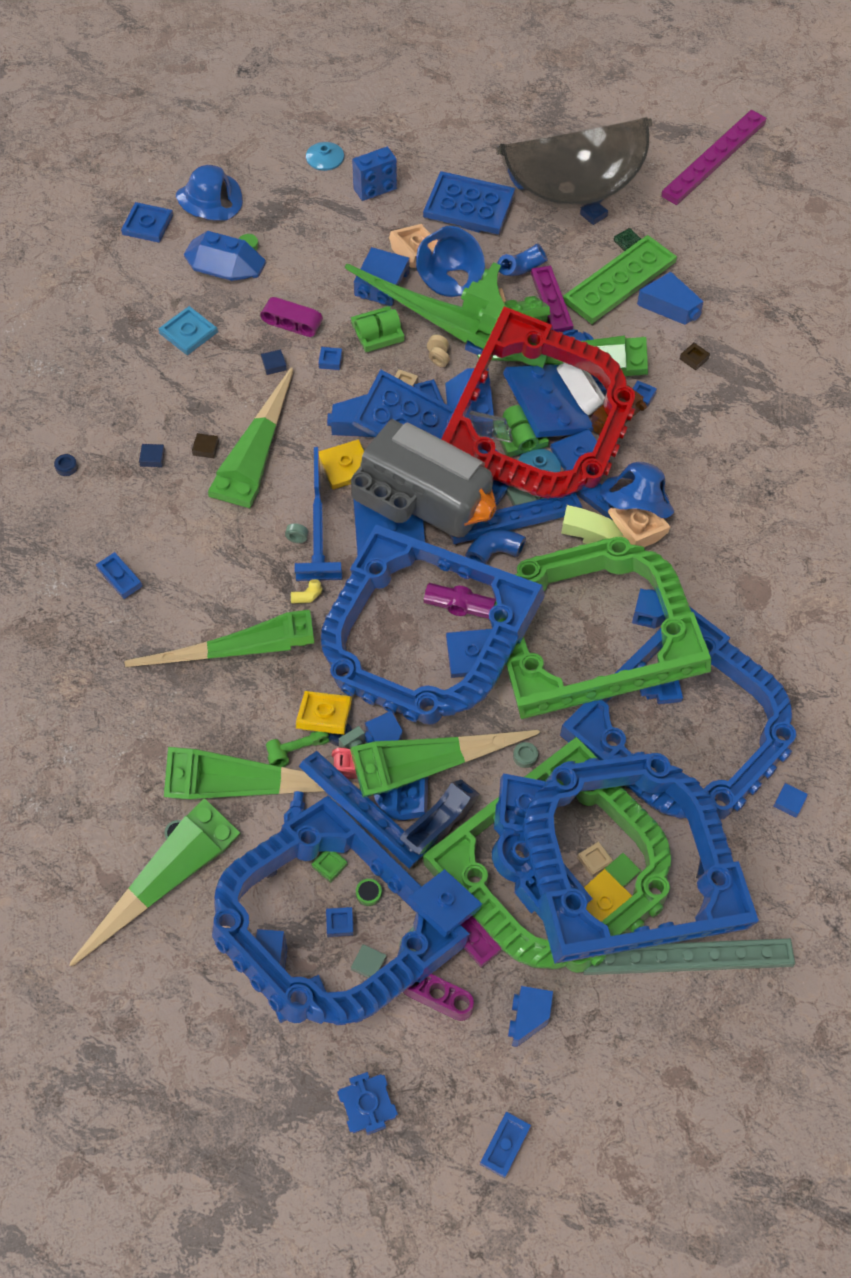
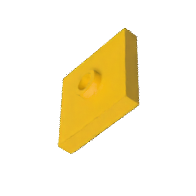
M359 439L319 451L320 463L332 490L350 485L352 476L359 469L364 453Z
M305 691L296 719V729L344 735L352 705V697Z
M606 869L601 871L584 887L592 897V900L587 904L586 910L600 922L632 897Z

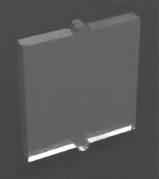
M470 411L469 416L472 425L479 436L512 443V429L509 428L506 418Z

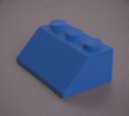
M467 368L445 383L448 406L456 409L474 368ZM488 374L485 383H480L479 385L480 394L477 401H472L465 415L466 418L471 420L478 435H493L494 413L490 377Z

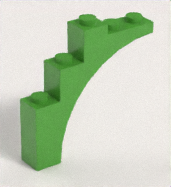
M494 262L490 269H485L482 280L479 279L478 283L472 281L469 288H464L461 299L464 300L462 309L478 315L477 320L480 321L478 330L491 334L505 306L497 286V277L501 265ZM522 353L508 355L529 365L541 368L544 367L549 357L541 354L536 359H529Z

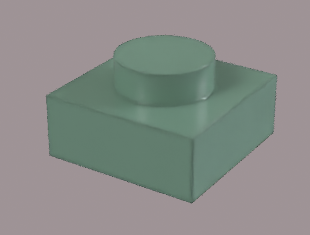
M360 726L339 738V748L350 749L353 746L365 744V733Z

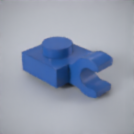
M679 680L640 689L641 696H646L647 700L656 698L657 704L678 703L683 699Z

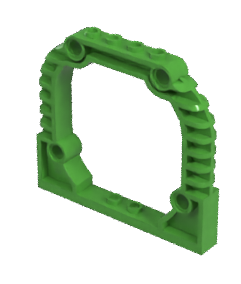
M613 537L566 550H558L542 556H535L518 564L517 574L515 575L541 584L543 591L546 590L549 583L604 569L613 574L636 572L649 580L655 589L666 618L661 625L663 647L657 654L658 663L631 670H622L607 676H598L591 680L567 686L563 685L562 678L545 671L542 657L536 653H529L523 637L522 641L515 645L506 664L521 719L711 672V657L694 612H691L676 571L667 560L654 551H645L643 546L630 545L629 540L625 537ZM501 618L498 622H503L506 618Z
M575 737L527 774L525 778L546 781L552 771L565 762L575 761V763H583L588 759L597 757ZM557 779L559 784L564 785L562 781ZM621 786L595 789L591 792L581 791L576 796L578 801L586 806L597 804L636 843L644 855L646 868L637 877L633 896L602 921V923L608 926L610 936L633 933L635 929L645 925L644 921L648 917L652 916L654 918L664 909L663 904L666 902L670 889L667 880L671 866V851L668 840L658 823ZM499 797L423 855L424 866L434 877L445 869L482 903L480 910L472 916L500 948L517 962L533 968L560 969L566 966L570 971L580 973L591 965L598 966L606 958V955L555 964L549 941L535 937L523 928L487 888V870L482 864L475 862V837L494 823L495 809ZM476 876L479 877L481 880L477 883H473L468 879L470 877ZM657 888L661 894H653L649 889Z

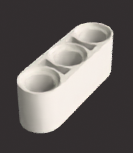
M564 362L557 367L558 373L580 408L587 415H591L604 404L605 396L590 373Z

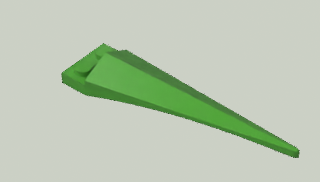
M350 264L345 265V269L460 340L465 343L470 341L484 349L490 334L478 330L480 321L477 320L478 315L463 310L460 306L436 300L397 286Z
M624 335L585 341L589 345L597 346L604 352H608L620 364L624 376L648 375L646 337L625 338ZM494 355L492 360L519 361L509 356L500 358ZM548 357L545 364L560 365L563 362Z

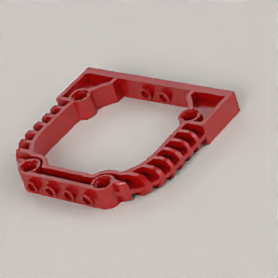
M504 306L441 439L483 461L485 468L492 472L493 480L503 482L508 486H513L533 496L547 499L563 498L580 491L583 487H596L600 483L602 476L608 475L612 463L609 462L610 457H615L620 447L619 444H616L618 438H624L628 428L624 424L626 420L631 421L635 412V408H632L635 400L634 390L626 386V376H624L620 364L608 352H604L597 346L589 345L585 341L576 340L575 337H569L562 332L551 330V324ZM522 353L526 358L536 359L543 354L587 371L598 378L606 388L607 393L603 406L608 415L593 452L580 456L572 470L562 472L541 470L495 451L494 441L489 437H479L471 420L465 417L472 401L476 402L480 394L479 385L480 383H485L489 371L486 370L494 355L504 358L508 355ZM479 450H486L488 453L483 454ZM587 471H592L596 475H589Z

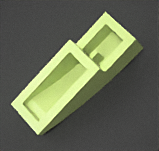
M567 505L561 534L583 538V543L586 544L602 539L623 536L613 520L582 508Z

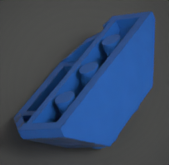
M206 231L193 239L184 253V258L188 261L193 271L230 281L249 277L257 278L266 264V260L245 240L211 231Z

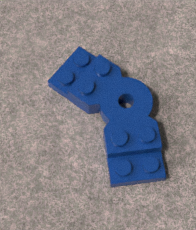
M503 773L500 778L499 801L496 804L494 829L500 837L493 846L492 861L501 876L515 882L514 893L532 914L535 911L542 919L538 900L541 897L524 840L523 822L530 801L544 787L545 781ZM515 850L521 851L525 858L519 857ZM564 864L571 888L581 890L585 894L588 904L592 897ZM566 901L567 906L574 910V906Z

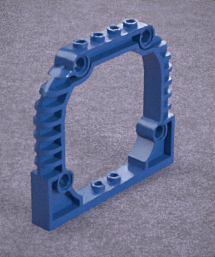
M376 524L350 568L352 573L350 578L346 581L343 590L338 595L339 597L325 617L321 629L322 651L331 666V675L343 693L349 696L357 695L370 705L379 704L386 711H392L393 714L396 712L403 714L411 722L420 721L429 725L435 724L442 716H451L457 712L469 710L487 697L500 677L515 645L522 641L545 597L543 586ZM416 558L436 565L443 571L447 572L450 570L464 579L471 578L490 585L497 601V605L493 606L489 612L492 631L472 669L461 682L446 690L428 685L413 691L364 671L357 656L346 650V642L350 630L374 589L386 587L391 581L392 573L412 566ZM506 618L505 621L498 622L499 619ZM344 672H349L347 675L341 676ZM434 706L431 710L424 711L426 707Z
M690 607L691 612H694L709 651L711 665L750 693L764 708L768 719L760 735V748L729 781H712L704 788V790L708 791L713 804L717 807L719 819H725L733 810L738 812L747 802L745 797L749 793L754 795L762 786L760 781L764 777L769 779L777 769L775 765L779 761L785 762L791 755L792 750H790V747L796 738V730L791 725V701L784 690V686L774 678L773 674L768 673L760 664L751 660V657L743 654L738 647L730 644L729 640L731 637ZM661 628L615 673L647 666L646 663L663 647ZM612 697L584 703L562 724L560 736L569 743L577 737L599 760H606L614 755H622V757L632 755L625 747L626 736L624 732L611 725L609 705L606 703ZM777 736H782L785 740H781ZM607 742H615L617 746H611ZM635 784L624 785L632 790L636 796L644 800L647 805L658 810L660 813L679 819L686 818L681 806L667 793H647ZM716 800L724 802L726 806L718 805Z
M637 752L628 757L614 755L606 760L591 758L583 763H575V761L565 762L552 771L546 779L544 787L530 801L523 822L524 840L536 878V885L539 889L541 898L538 900L555 964L747 930L759 922L739 861H733L731 849L726 841V834L722 829L721 819H719L717 814V807L713 804L710 794L699 785L700 782L696 778L689 777L682 773L683 769L670 765L668 758L663 754ZM557 779L562 781L564 785L559 784ZM635 784L647 793L665 792L681 806L688 819L704 869V873L697 881L698 889L704 896L699 912L695 916L696 922L674 925V922H667L659 925L656 929L643 926L635 929L633 933L610 936L608 926L586 910L587 898L581 890L571 888L555 834L554 813L556 807L568 805L581 791ZM566 901L574 906V910L567 906Z
M329 795L284 823L279 833L272 835L267 841L260 843L253 850L246 852L244 856L234 860L221 875L214 896L215 916L212 938L215 941L216 947L221 953H226L238 972H243L250 979L252 987L268 999L271 1008L275 1012H280L285 1019L292 1023H301L306 1019L319 1024L327 1022L335 1025L361 1022L376 1014L416 981L419 983L464 949L469 937V933L460 925L444 938L408 904L416 912L413 922L414 931H410L403 936L397 957L363 983L347 991L323 992L310 979L291 977L248 931L249 914L239 903L241 897L252 886L295 858L302 861H311L317 857L318 852L345 853L352 849L370 867L371 871L385 881L389 889L393 893H397L406 903L408 897L421 887ZM293 1002H299L303 1005L297 1006Z

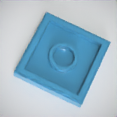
M190 306L158 328L160 335L186 355H189L218 333L216 326Z

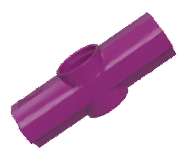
M429 583L424 595V603L446 608L449 613L456 616L471 614L489 619V612L496 603L495 598L474 594L469 588L460 585L449 588Z

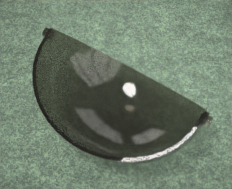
M643 117L632 121L510 144L503 143L496 146V154L501 155L505 171L514 185L532 200L555 208H584L615 196L635 178L648 153L649 127L652 126V119Z

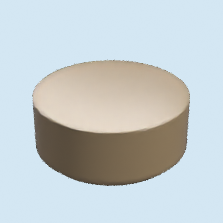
M433 335L427 343V349L430 352L433 347H439L447 352L449 342L441 335Z
M433 347L429 352L430 360L439 367H445L450 361L449 355L439 347Z

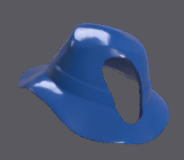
M203 165L195 169L190 175L188 183L176 192V199L186 212L210 220H228L238 213L243 204L242 192L236 180L226 175L221 167L215 165ZM223 179L226 183L228 199L233 204L230 208H224L220 200Z
M445 226L422 240L417 249L416 267L422 280L433 291L440 295L457 297L462 295L465 287L469 288L472 281L478 283L479 279L481 280L485 270V259L479 243L471 234L456 226ZM439 239L432 254L431 249L427 245ZM455 270L467 272V283L464 286H460L455 279L447 275V272Z
M646 462L631 463L619 476L610 477L602 484L601 496L617 509H642L650 511L660 518L670 517L674 513L669 497L665 492V475L655 465ZM619 479L634 480L619 491L610 492Z

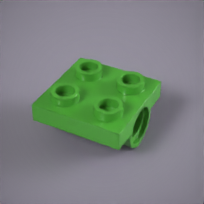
M536 296L525 297L524 301L519 302L517 300L505 301V306L546 323L548 321L550 307Z
M390 306L351 317V324L365 353L404 341L398 313L395 309L391 310Z
M520 405L507 408L503 413V417L494 419L493 428L506 456L512 457L548 447L549 441L547 437H536Z

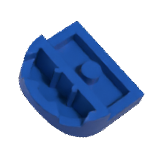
M428 777L387 793L376 794L374 798L381 810L390 818L395 820L420 818L427 812Z

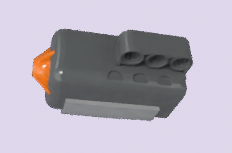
M391 419L365 449L360 467L351 478V496L355 501L397 523L406 522L413 514L457 538L466 536L476 523L491 520L497 509L492 490L493 475L489 469L485 468L483 461L408 422L403 425L394 419Z

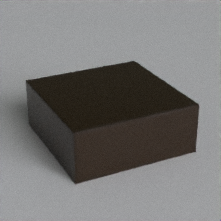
M693 342L681 353L680 360L694 370H697L709 359L710 353Z
M197 433L192 448L193 456L214 459L219 443L218 436Z

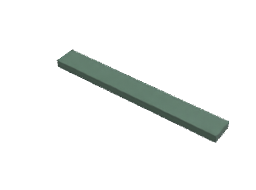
M791 938L669 943L607 954L606 958L598 966L591 965L583 971V975L793 967L795 959Z

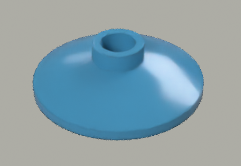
M331 142L316 143L306 152L307 163L312 168L321 171L333 170L339 167L344 160L342 148Z
M537 449L523 453L518 459L541 470L561 471V464L555 454L546 449Z

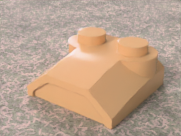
M422 224L391 231L389 236L391 248L396 254L409 257V267L416 268L417 249L422 240L431 233ZM434 240L427 245L431 249L432 254L438 240Z
M610 508L608 510L614 523L622 532V537L628 539L630 545L646 547L658 542L669 532V524L663 518L650 511Z

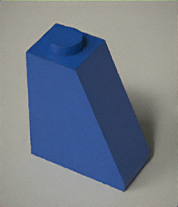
M672 272L640 289L637 301L640 307L684 325L692 320H697L701 316L704 303Z
M367 394L333 404L332 413H328L327 426H331L332 435L374 437L352 425Z

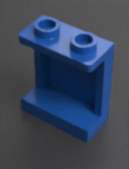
M371 247L360 269L399 286L402 277L407 278L409 274V257ZM356 276L354 280L355 296L380 304L393 305L394 298Z

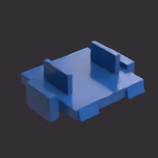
M368 1072L349 1078L351 1085L337 1091L339 1100L344 1103L349 1119L347 1121L349 1131L354 1134L366 1130L367 1135L386 1129L384 1122L395 1119L398 1113L395 1105H392L389 1099L385 1075L380 1074L369 1078Z

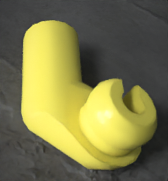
M313 579L309 581V587L304 592H291V603L313 602L322 592L321 582Z

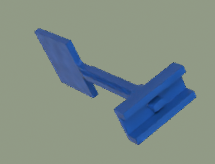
M314 447V555L311 556V563H295L296 581H310L313 579L319 581L342 580L341 562H325V556L323 555L321 468L319 449Z

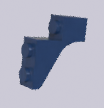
M462 779L451 782L439 801L406 829L400 840L405 843L406 848L412 853L420 855L429 851L447 836L455 822L467 816L480 793Z

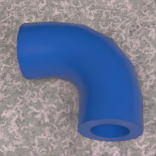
M537 243L519 254L513 256L505 254L501 256L497 264L501 265L499 270L501 274L518 276L531 271L533 268H537L547 262L548 258L543 248Z
M492 530L480 535L470 545L465 556L484 564L496 552H504L517 558L524 548L526 537L507 530Z

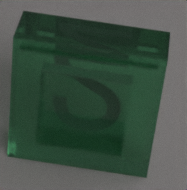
M631 228L614 236V242L623 251H626L641 240Z

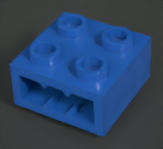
M388 146L352 159L353 189L361 201L397 189V159Z

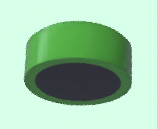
M364 879L358 883L356 898L360 904L373 906L380 901L382 889L376 880Z

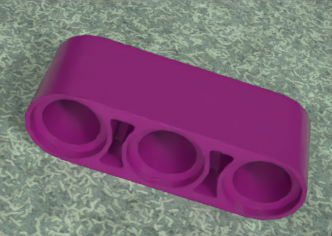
M270 297L260 313V317L265 323L306 337H313L323 321L322 314L317 310L277 297Z
M430 974L416 987L410 986L403 991L407 997L457 1021H465L472 1015L474 1005L472 995L468 991L433 974ZM434 989H440L444 995L436 999L430 995V992ZM457 1001H465L469 1007L466 1010L460 1011L455 1008L454 1004Z

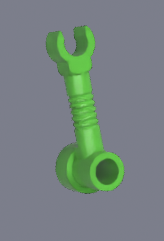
M315 731L309 736L281 744L278 739L268 741L266 748L269 754L267 757L269 764L285 767L289 763L288 752L310 745L327 744L330 742L328 733Z

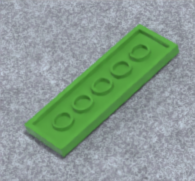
M646 235L563 295L564 302L593 324L676 263L677 256L652 237Z

